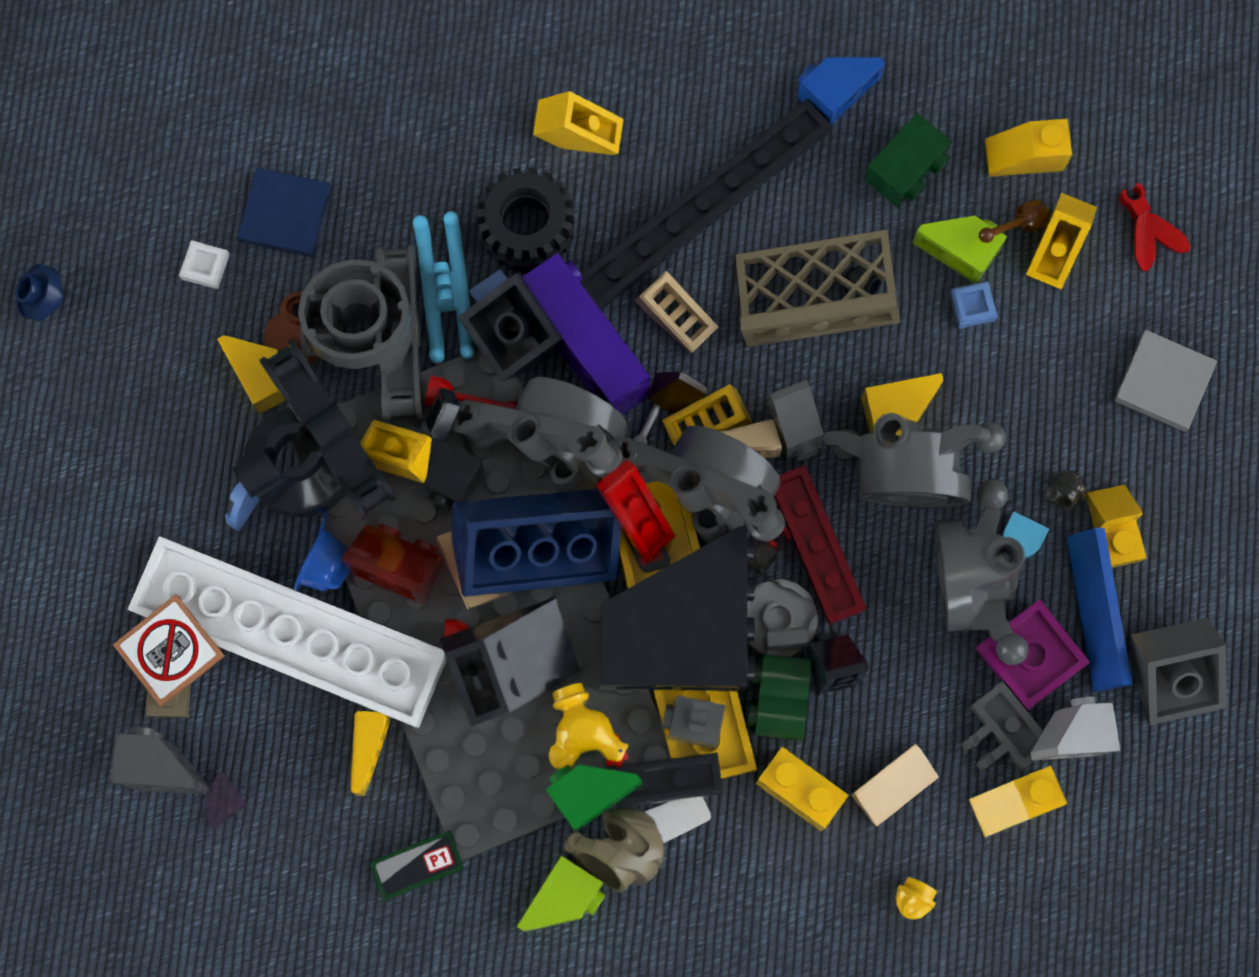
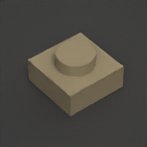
M191 684L163 707L158 705L147 690L146 716L149 718H189Z

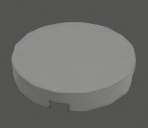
M784 579L766 581L755 586L754 602L747 601V617H754L755 638L754 641H747V644L760 655L792 657L804 650L794 649L766 652L764 638L768 630L805 627V629L807 628L808 642L810 643L813 639L818 625L816 606L811 595L797 583Z

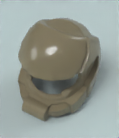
M617 808L603 812L604 827L611 839L591 840L583 837L580 833H573L564 842L565 851L573 854L577 860L576 863L595 878L602 881L606 886L619 893H623L631 884L644 885L653 879L658 873V869L661 868L664 859V843L654 819L646 812L636 808Z

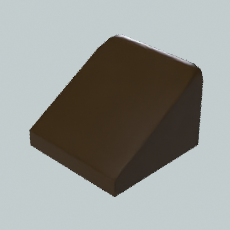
M659 372L655 374L648 399L665 410L676 413L705 396L708 389L682 372Z

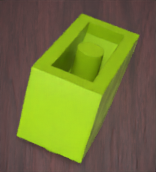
M976 216L922 224L917 230L913 244L974 284H977L1001 250L1007 236L1001 233L994 236L991 242L983 243L979 239L980 230L986 227L992 229L998 225L987 219L981 220Z
M561 856L517 927L524 932L580 920L586 912L593 916L605 897V894L600 891L603 882Z

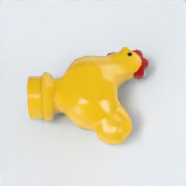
M572 684L552 692L555 702L553 707L556 710L563 711L564 716L557 726L556 744L550 747L548 754L550 764L559 770L566 765L572 767L581 754L597 750L606 759L607 766L615 765L616 767H621L623 762L628 759V753L626 752L628 744L622 743L620 735L614 734L611 723L604 713L588 709L584 705L589 698V693L585 692L583 684Z

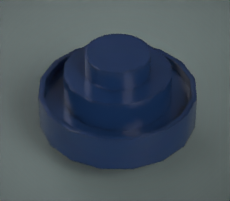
M38 263L32 265L21 276L16 286L15 297L17 310L22 317L38 322L44 320L49 314L60 307L64 298V291L61 287L59 273L55 268Z

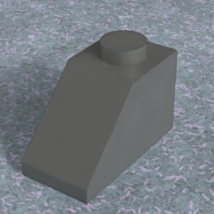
M804 380L771 393L768 420L772 419L775 422L782 446L781 451L785 460L789 461L797 458L798 461L816 455L819 452V448H822L824 433L808 381Z

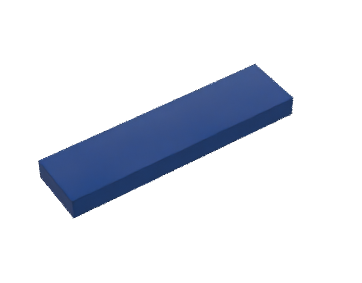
M1092 528L1068 536L1067 543L1086 651L1090 662L1089 668L1094 692H1104L1132 685L1105 528Z

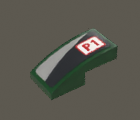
M450 831L423 840L369 863L383 902L419 889L423 885L458 873L464 869Z

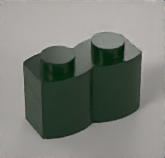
M762 654L761 662H755L754 681H751V685L759 686L757 702H749L747 725L754 726V735L803 741L812 660Z

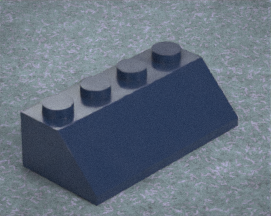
M599 489L453 502L451 539L461 592L464 597L616 581L621 526Z

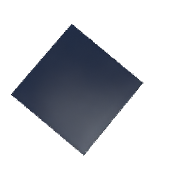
M257 167L237 236L239 242L313 258L332 189L331 184Z

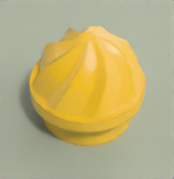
M907 877L904 885H899L897 888L896 905L901 914L907 919L923 918L931 909H934L936 903L933 899L937 891L919 880Z

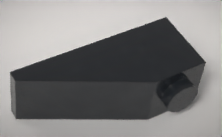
M836 631L816 635L813 637L814 643H810L806 649L808 659L812 660L811 671L818 696L855 687L869 671L867 661L848 634L838 637Z

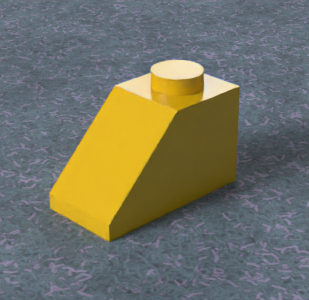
M568 91L538 100L533 135L562 149L616 155L619 153L623 118Z
M1068 119L1029 121L985 138L984 141L989 177L1064 171L1072 156Z
M1061 193L1026 275L1062 289L1092 226L1097 207Z
M226 335L217 338L259 414L285 401V398L276 388L259 361L262 357L267 359L278 353L277 349Z
M942 373L865 388L861 399L869 433H873L874 425L878 418L887 413H895L917 423L938 392L943 382ZM900 427V428L898 429V431L896 432V435H900V436H901V434H902V427Z
M1051 766L969 799L984 837L1067 804Z

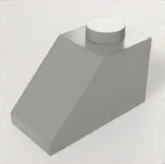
M1095 697L1072 699V707L1056 710L1031 751L1032 761L1094 757L1121 751L1113 703H1096Z

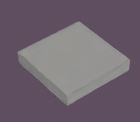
M1145 330L1114 401L1186 432L1190 428L1217 360Z

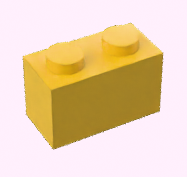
M781 747L756 782V785L819 831H823L849 796L783 747Z

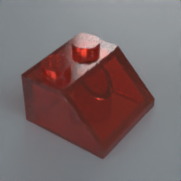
M380 523L379 527L375 528L367 524L343 556L342 561L347 569L355 577L425 605L444 563L441 555L436 553L438 548L421 539H416L414 544L401 539L402 533L388 525Z

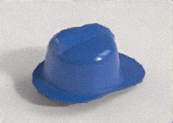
M328 510L325 511L316 541L299 572L294 587L295 592L301 586L320 591L338 589L351 570L352 560L347 546L324 529Z

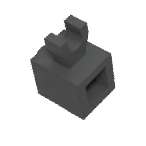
M677 695L674 705L667 704L664 713L662 728L669 729L667 739L715 749L718 746L726 705Z

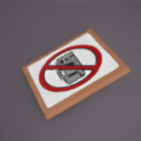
M177 594L113 644L160 707H163L225 657Z

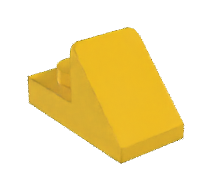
M1120 485L1087 492L1085 495L1094 528H1105L1112 568L1144 561L1147 557L1137 524V519L1143 513L1127 487Z

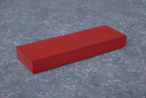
M628 459L596 485L637 554L644 561L650 560L675 538L673 530L636 466Z

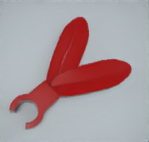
M1136 183L1132 189L1137 194V200L1129 199L1126 194L1127 190L1123 189L1119 193L1120 203L1127 207L1132 218L1136 219L1134 256L1141 271H1148L1155 261L1156 240L1173 252L1187 253L1190 251V243L1180 230L1159 216L1149 212L1151 208L1145 198V190L1141 184Z

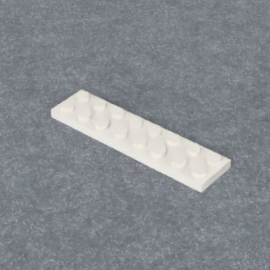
M160 536L127 609L148 617L177 594L218 647L417 728L420 727L447 661L444 651L440 648L300 592H295L290 588Z

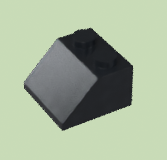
M520 272L514 274L458 317L501 382L524 373L547 356L563 339V336Z

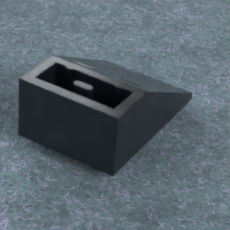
M555 597L440 638L447 663L471 727L512 712L580 672Z

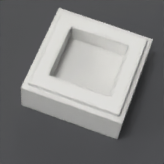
M191 240L179 276L182 280L218 289L230 254L225 249Z

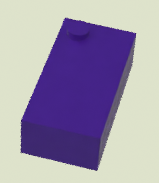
M557 253L523 276L563 336L556 349L588 392L609 403L622 415L648 398L650 388L649 374L581 285L582 275L571 260L565 263Z

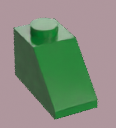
M566 765L549 777L551 785L546 788V791L574 831L577 832L641 786L642 780L637 774L585 765H578L571 769L569 765Z

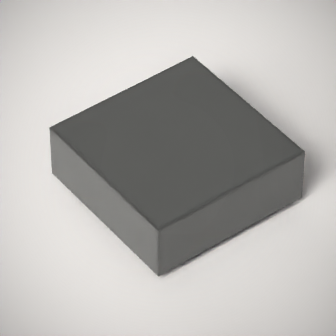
M805 627L768 630L764 638L766 652L805 649L809 643L807 628L805 629Z

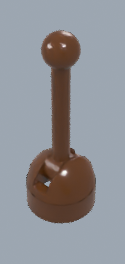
M1029 200L1016 209L1014 220L992 229L988 227L981 229L979 239L983 243H989L994 239V236L1017 226L1025 232L1037 231L1047 225L1049 220L1048 209L1039 200Z

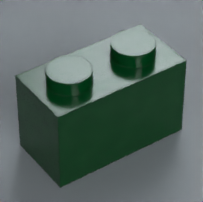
M916 113L868 165L864 181L897 208L906 199L913 202L926 186L923 182L924 179L931 172L937 175L950 160V156L947 153L952 141Z

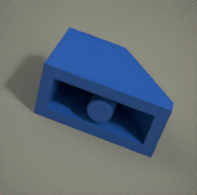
M826 57L818 66L811 64L801 74L797 97L802 102L808 99L832 125L882 77L886 62L880 57Z

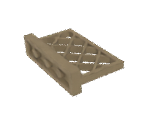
M888 230L736 254L742 316L740 317V323L747 347L901 323ZM881 243L882 253L873 264L858 255L866 245ZM837 250L844 254L845 257L834 270L820 262L827 252ZM799 256L807 261V264L796 276L782 268L789 258ZM852 261L867 269L856 284L841 276ZM763 263L770 269L757 283L746 275V265ZM883 263L885 272L879 269ZM814 267L828 275V278L817 291L803 282ZM776 273L790 281V284L779 296L765 288ZM873 275H876L886 282L887 293L870 295L862 288ZM835 281L850 290L842 300L831 301L824 296ZM748 285L753 288L749 293ZM797 287L811 295V298L804 306L793 307L785 302ZM759 293L773 302L766 312L750 314V304Z

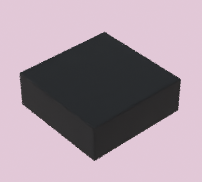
M442 387L438 389L425 421L432 438L445 441L460 406L454 391Z

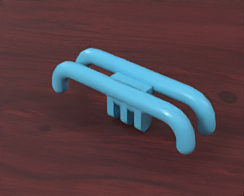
M452 211L447 212L443 217L450 269L447 262L434 263L430 229L426 217L419 215L413 220L429 342V358L435 364H440L445 359L441 312L456 311L462 358L471 360L476 355L475 342L458 318L471 306L458 215Z

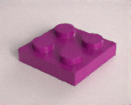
M1040 599L1008 623L1013 633L1020 635L1027 642L1029 648L1028 655L1022 663L1017 665L1003 663L997 656L996 643L991 637L975 648L999 680L1006 684L1026 710H1029L1090 663Z

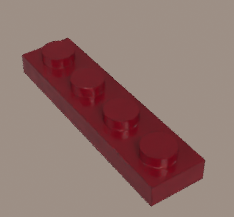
M803 465L779 475L781 485L774 498L784 517L786 527L790 531L792 541L828 625L830 626L865 612L867 609L806 466Z

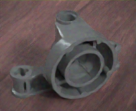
M409 244L404 249L384 250L382 246L376 247V263L373 261L350 259L329 265L312 277L301 293L298 309L301 347L304 356H318L324 361L342 368L361 369L377 364L380 365L381 407L384 422L390 421L392 417L415 415L417 419H424L419 364L421 334L417 313L416 282L418 266L415 244ZM360 320L374 324L366 331L356 334L343 333L338 328L341 324H345V327H348L353 322Z
M535 377L528 381L514 409L472 400L460 402V408L451 426L454 432L463 434L468 445L475 450H483L506 439L510 440L529 459L549 467L551 479L564 492L593 490L596 488L600 477H606L617 469L623 459L622 451L616 444L609 441L616 437H625L628 429V423L623 415L606 401L570 383L544 377Z
M688 426L682 432L670 453L624 436L616 437L609 441L616 444L622 451V462L628 459L636 466L645 483L658 481L672 487L678 502L692 514L693 526L704 545L709 544L739 526H743L744 523L752 536L761 541L773 540L783 531L785 526L784 517L780 510L777 509L774 495L781 485L780 476L767 460L738 439L704 426ZM718 522L716 526L708 528L712 523Z

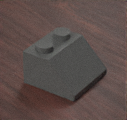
M1208 617L1131 634L1132 668L1149 725L1227 708L1226 644Z
M130 727L129 734H116L111 776L112 784L128 790L209 795V785L175 744L163 739V733H157L152 728Z

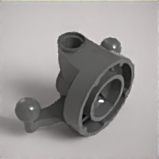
M887 413L878 418L874 425L873 433L859 436L852 429H842L825 433L823 440L825 444L831 446L832 451L841 459L859 457V499L890 506L942 508L967 505L971 502L972 478L960 472V450L971 441H974L975 445L983 453L991 454L998 452L1005 445L1006 434L1002 426L996 422H986L980 426L975 424L959 425L943 432L930 427L921 429L918 423L895 413ZM900 427H902L901 436L896 435V432Z
M988 479L981 483L977 489L976 496L978 502L984 507V514L980 518L977 528L966 529L961 519L935 522L936 559L942 613L946 632L987 630L992 640L996 643L998 658L1007 665H1017L1026 659L1029 648L1023 637L1013 633L1006 620L1004 603L1013 598L1016 592L1025 552L1023 546L1017 540L1011 537L996 535L1000 518L999 508L1007 502L1008 490L1000 480ZM1006 553L1015 559L1016 563L1014 565L1004 560Z

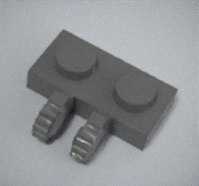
M1002 681L969 707L984 726L960 744L965 752L968 749L972 750L989 733L1000 746L992 752L986 753L976 764L981 772L1005 753H1007L1020 771L1033 762L1031 751L1043 733L1040 726Z

